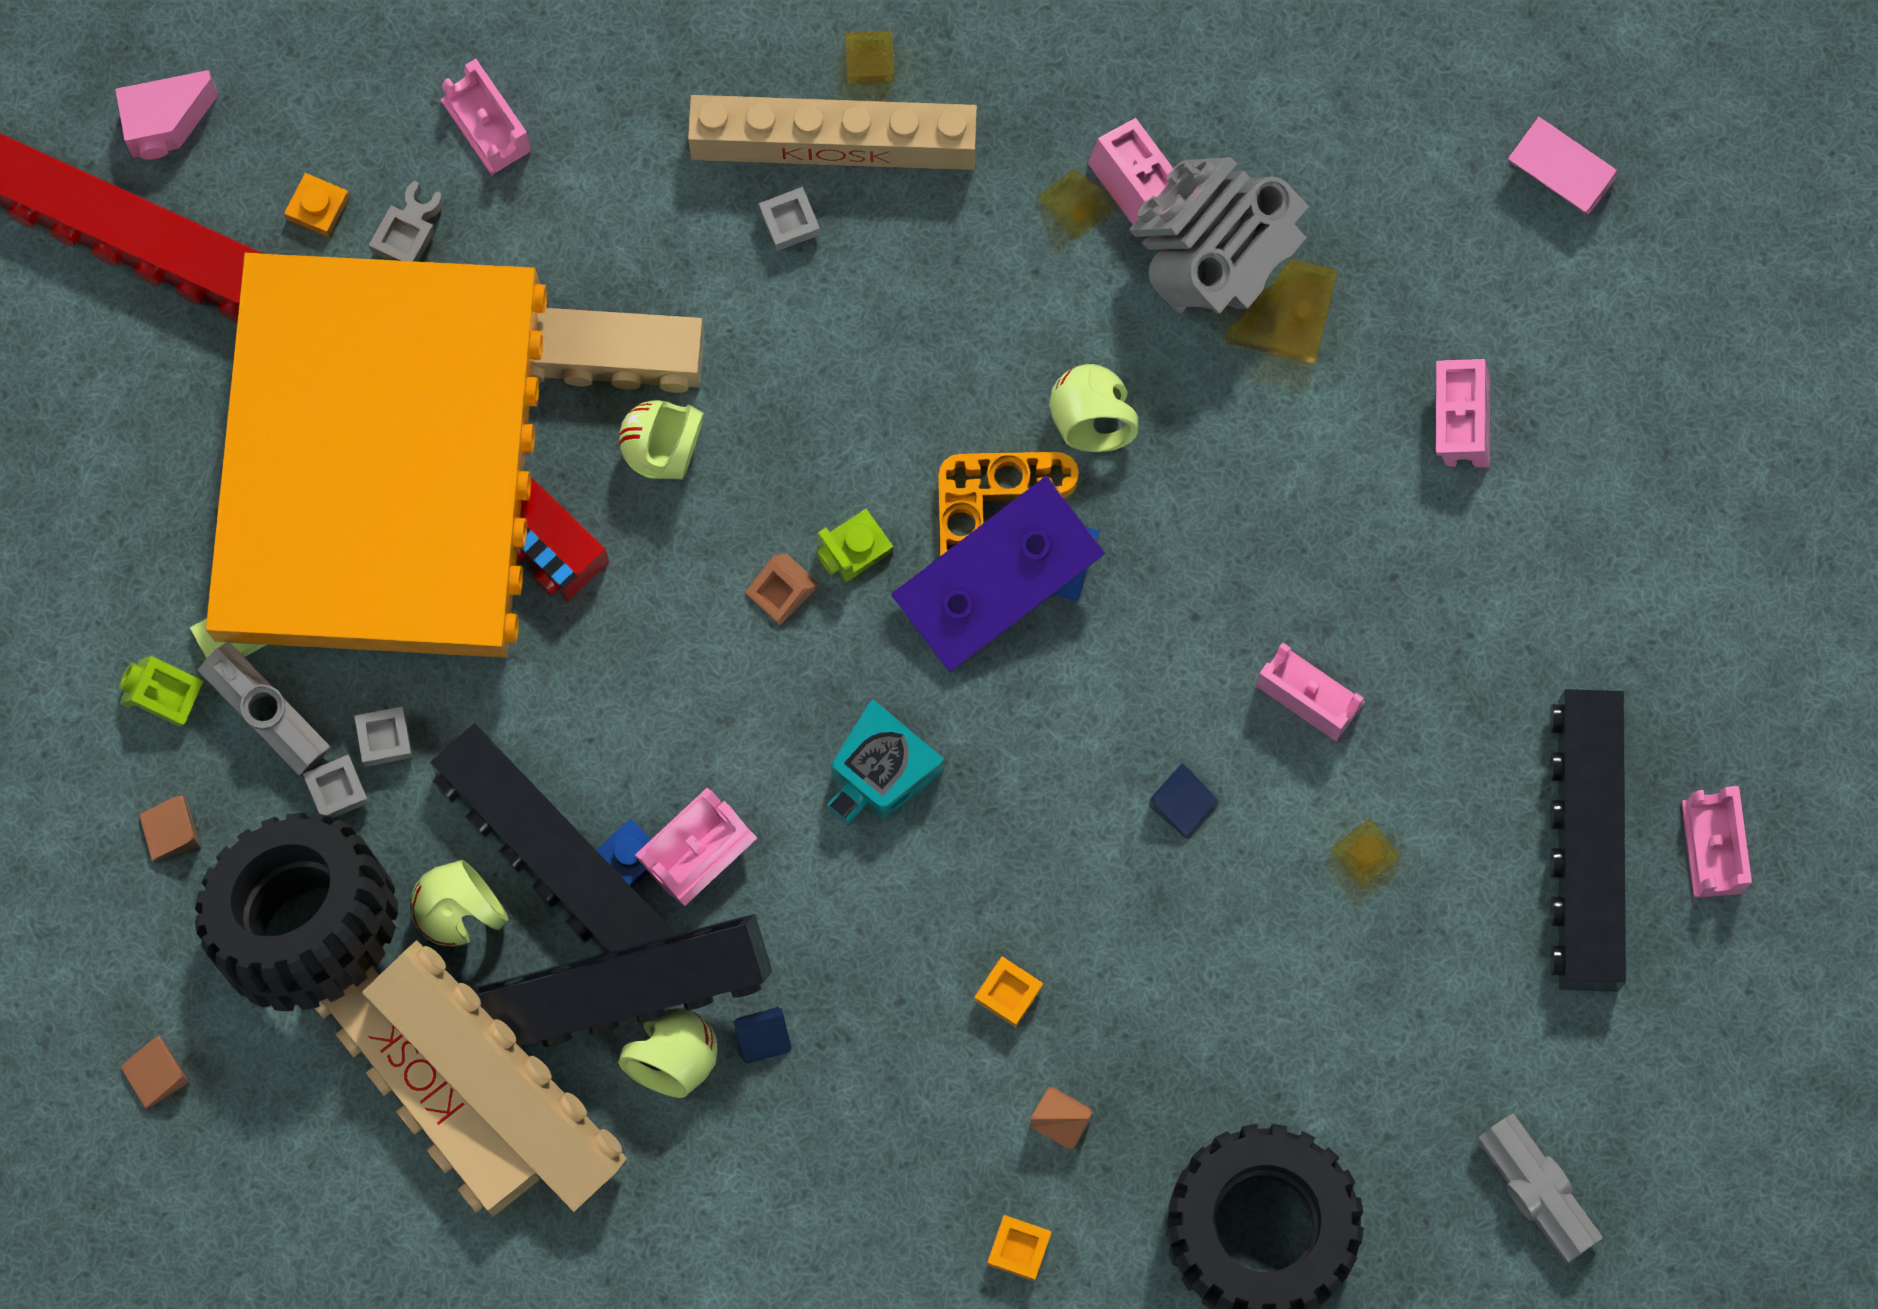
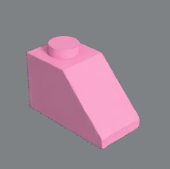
M209 70L115 89L124 140L132 157H141L146 160L159 159L166 156L168 151L179 149L218 97L217 89Z

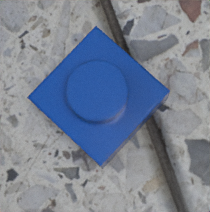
M632 819L628 820L596 849L631 887L649 873L635 854L651 839Z

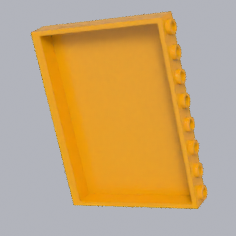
M245 253L206 631L215 642L229 641L230 643L508 658L509 643H517L519 632L518 614L512 613L513 595H521L523 585L522 566H516L517 548H525L527 539L526 518H520L521 501H529L531 493V472L524 471L526 453H533L535 447V425L528 424L530 406L537 407L539 400V378L532 377L534 360H541L543 354V331L536 330L538 313L545 314L547 308V285L540 284L535 268Z

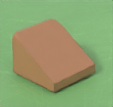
M783 553L770 559L745 591V594L781 625L818 588L819 583L788 554Z
M183 795L173 797L139 814L153 862L201 848L188 801Z
M160 1036L151 1040L120 1066L146 1109L190 1083L167 1044Z

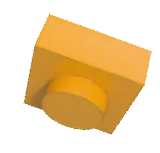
M305 173L284 214L287 220L330 237L350 196L347 190Z
M1001 956L975 995L974 1001L1016 1028L1043 988L1044 983Z
M1003 1215L987 1265L1035 1282L1052 1231Z

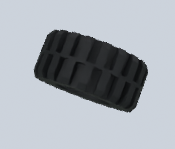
M305 813L287 814L286 820L279 821L277 817L267 819L261 822V828L253 832L247 829L237 836L239 841L230 849L225 846L217 855L218 864L214 869L208 868L202 880L205 891H199L196 899L195 910L199 914L195 918L196 934L202 940L201 946L207 956L231 986L241 996H246L251 1003L262 1008L270 1007L271 1005L275 1011H294L295 1005H298L302 1010L320 1007L319 1001L328 998L330 1002H334L345 996L343 991L352 984L358 987L368 978L366 971L372 965L377 967L385 956L386 952L383 946L385 943H391L396 929L395 924L392 922V920H396L398 915V901L394 897L395 887L391 878L363 838L357 835L354 829L345 822L334 821L331 816L323 814H312L309 819ZM329 888L323 905L304 925L286 934L264 936L266 928L275 912L290 898L310 889Z
M1257 1124L1245 1125L1238 1132L1230 1134L1226 1131L1214 1137L1213 1142L1205 1148L1201 1147L1191 1157L1186 1168L1182 1170L1168 1206L1166 1237H1169L1170 1242L1169 1254L1173 1265H1177L1182 1274L1181 1280L1189 1291L1194 1290L1202 1298L1201 1303L1209 1309H1318L1337 1292L1351 1272L1358 1258L1356 1257L1363 1239L1364 1228L1361 1227V1216L1364 1212L1361 1197H1356L1353 1186L1356 1182L1349 1169L1346 1171L1342 1170L1337 1163L1339 1156L1329 1147L1323 1150L1314 1143L1316 1137L1304 1131L1300 1135L1287 1132V1126L1272 1124L1271 1128H1258ZM1270 1178L1287 1184L1304 1199L1310 1211L1312 1233L1309 1245L1296 1262L1284 1269L1274 1272H1258L1245 1268L1227 1254L1219 1240L1216 1226L1219 1206L1232 1188L1249 1179Z

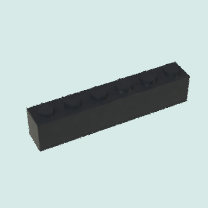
M1564 689L1558 704H1551L1550 733L1558 734V752H1551L1550 780L1558 781V800H1552L1550 805V828L1559 830V848H1552L1550 854L1551 878H1559V897H1552L1550 904L1551 926L1559 927V946L1552 945L1550 971L1551 975L1559 976V990L1619 992L1626 983L1624 691Z
M475 723L430 762L437 775L432 781L436 788L451 803L459 798L471 810L465 816L470 824L484 838L492 833L504 845L498 851L500 855L517 873L525 868L537 880L532 888L550 908H553L557 903L562 906L571 916L565 923L583 943H587L592 938L604 953L676 935Z
M752 914L472 989L481 1000L480 1006L493 1020L498 1019L504 1022L515 1034L516 1044L525 1051L524 1045L542 1041L543 1047L555 1046L572 1038L571 1033L589 1029L590 1035L605 1033L617 1028L619 1020L635 1016L639 1023L651 1021L666 1014L665 1008L681 1004L684 1005L685 1010L698 1009L714 1002L713 996L731 992L733 998H739L756 993L762 989L761 984L771 974L772 967L756 915Z

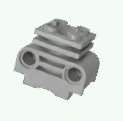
M1231 157L1184 160L1176 165L1167 176V181L1169 182L1157 197L1152 196L1140 207L1137 212L1139 219L1129 229L1135 237L1147 236L1142 244L1148 250H1159L1149 267L1150 283L1155 291L1177 313H1182L1187 307H1204L1205 309H1212L1215 313H1221L1226 306L1236 309H1248L1263 291L1265 282L1272 270L1284 259L1292 256L1307 238L1295 223L1309 206L1288 183L1278 177L1250 178L1245 171H1232L1237 163Z

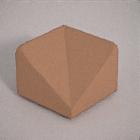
M1048 1087L1030 1118L1029 1126L1062 1146L1074 1149L1090 1123L1093 1112H1091L1092 1109L1056 1088Z

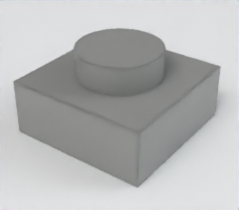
M803 187L758 203L760 214L776 252L821 235L819 224Z
M403 706L354 716L364 767L413 758Z
M349 754L303 773L319 814L331 816L333 819L369 803Z

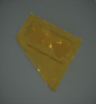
M1291 259L1277 275L1272 285L1264 289L1255 299L1252 307L1236 325L1233 324L1228 329L1225 343L1315 364L1338 270Z

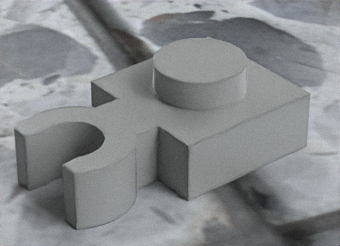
M413 181L405 192L407 204L405 209L402 211L392 205L390 206L368 245L370 251L387 260L419 262L435 233L434 226L426 222V220L435 217L441 211L443 206L441 193L436 191L431 201L426 204H420L416 199L420 195L421 187L418 182Z

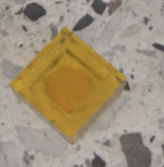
M892 31L845 33L848 84L895 82Z
M1371 818L1332 846L1330 850L1360 889L1364 888L1401 858V855Z

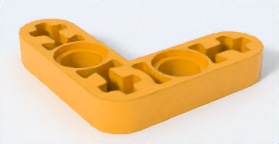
M1060 452L957 454L944 460L938 475L940 556L948 551L947 545L953 547L966 537L951 533L947 526L950 517L957 513L968 514L975 521L974 530L983 524V502L1013 501L1029 489V465H1037L1036 475H1048L1051 473L1052 466H1061L1062 473L1070 474V477L1063 478L1062 486L1055 487L1064 498H1067L1077 487L1079 471L1076 462L1069 455ZM980 466H988V489H980L981 479L966 480L965 488H956L955 481L947 480L946 478L954 476L955 468H965L966 476H981ZM1013 466L1017 468L1022 474L1021 483L1011 489L999 486L995 481V474L1001 467ZM1036 478V483L1042 478Z

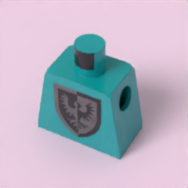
M873 699L831 764V776L843 787L826 806L839 820L847 825L865 805L881 819H885L944 771V758Z

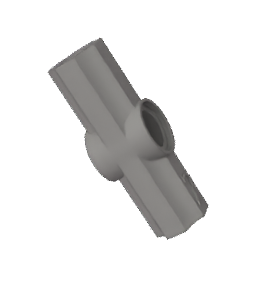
M229 641L218 647L197 669L299 777H302L303 773L310 771L331 750V746ZM263 697L273 698L277 701L278 705L277 713L274 717L263 722L254 719L251 712L253 704Z
M1514 1113L1492 1126L1476 1139L1488 1155L1490 1161L1506 1180V1189L1513 1202L1529 1221L1537 1223L1565 1264H1568L1603 1239L1599 1230L1573 1197V1187L1563 1170L1550 1156L1542 1154Z

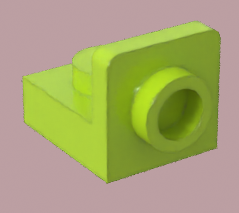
M867 509L861 511L831 532L825 527L817 533L820 548L815 552L818 559L830 575L838 572L845 583L894 552L893 545Z
M153 656L140 659L137 664L132 662L127 667L119 685V689L124 691L120 704L128 708L133 706L139 707L180 727L185 724L204 681Z

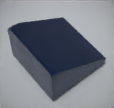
M1182 763L1151 797L1149 807L1187 838L1218 803V800L1194 773Z
M782 1008L768 1009L735 1018V1021H733L745 1063L756 1062L791 1051V1043Z

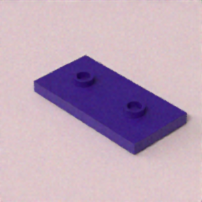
M1045 476L895 590L891 596L947 670L951 672L1103 557L1106 552L1049 477Z

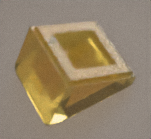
M1075 169L1071 170L1038 196L1040 202L1075 239L1110 213V208L1102 190Z

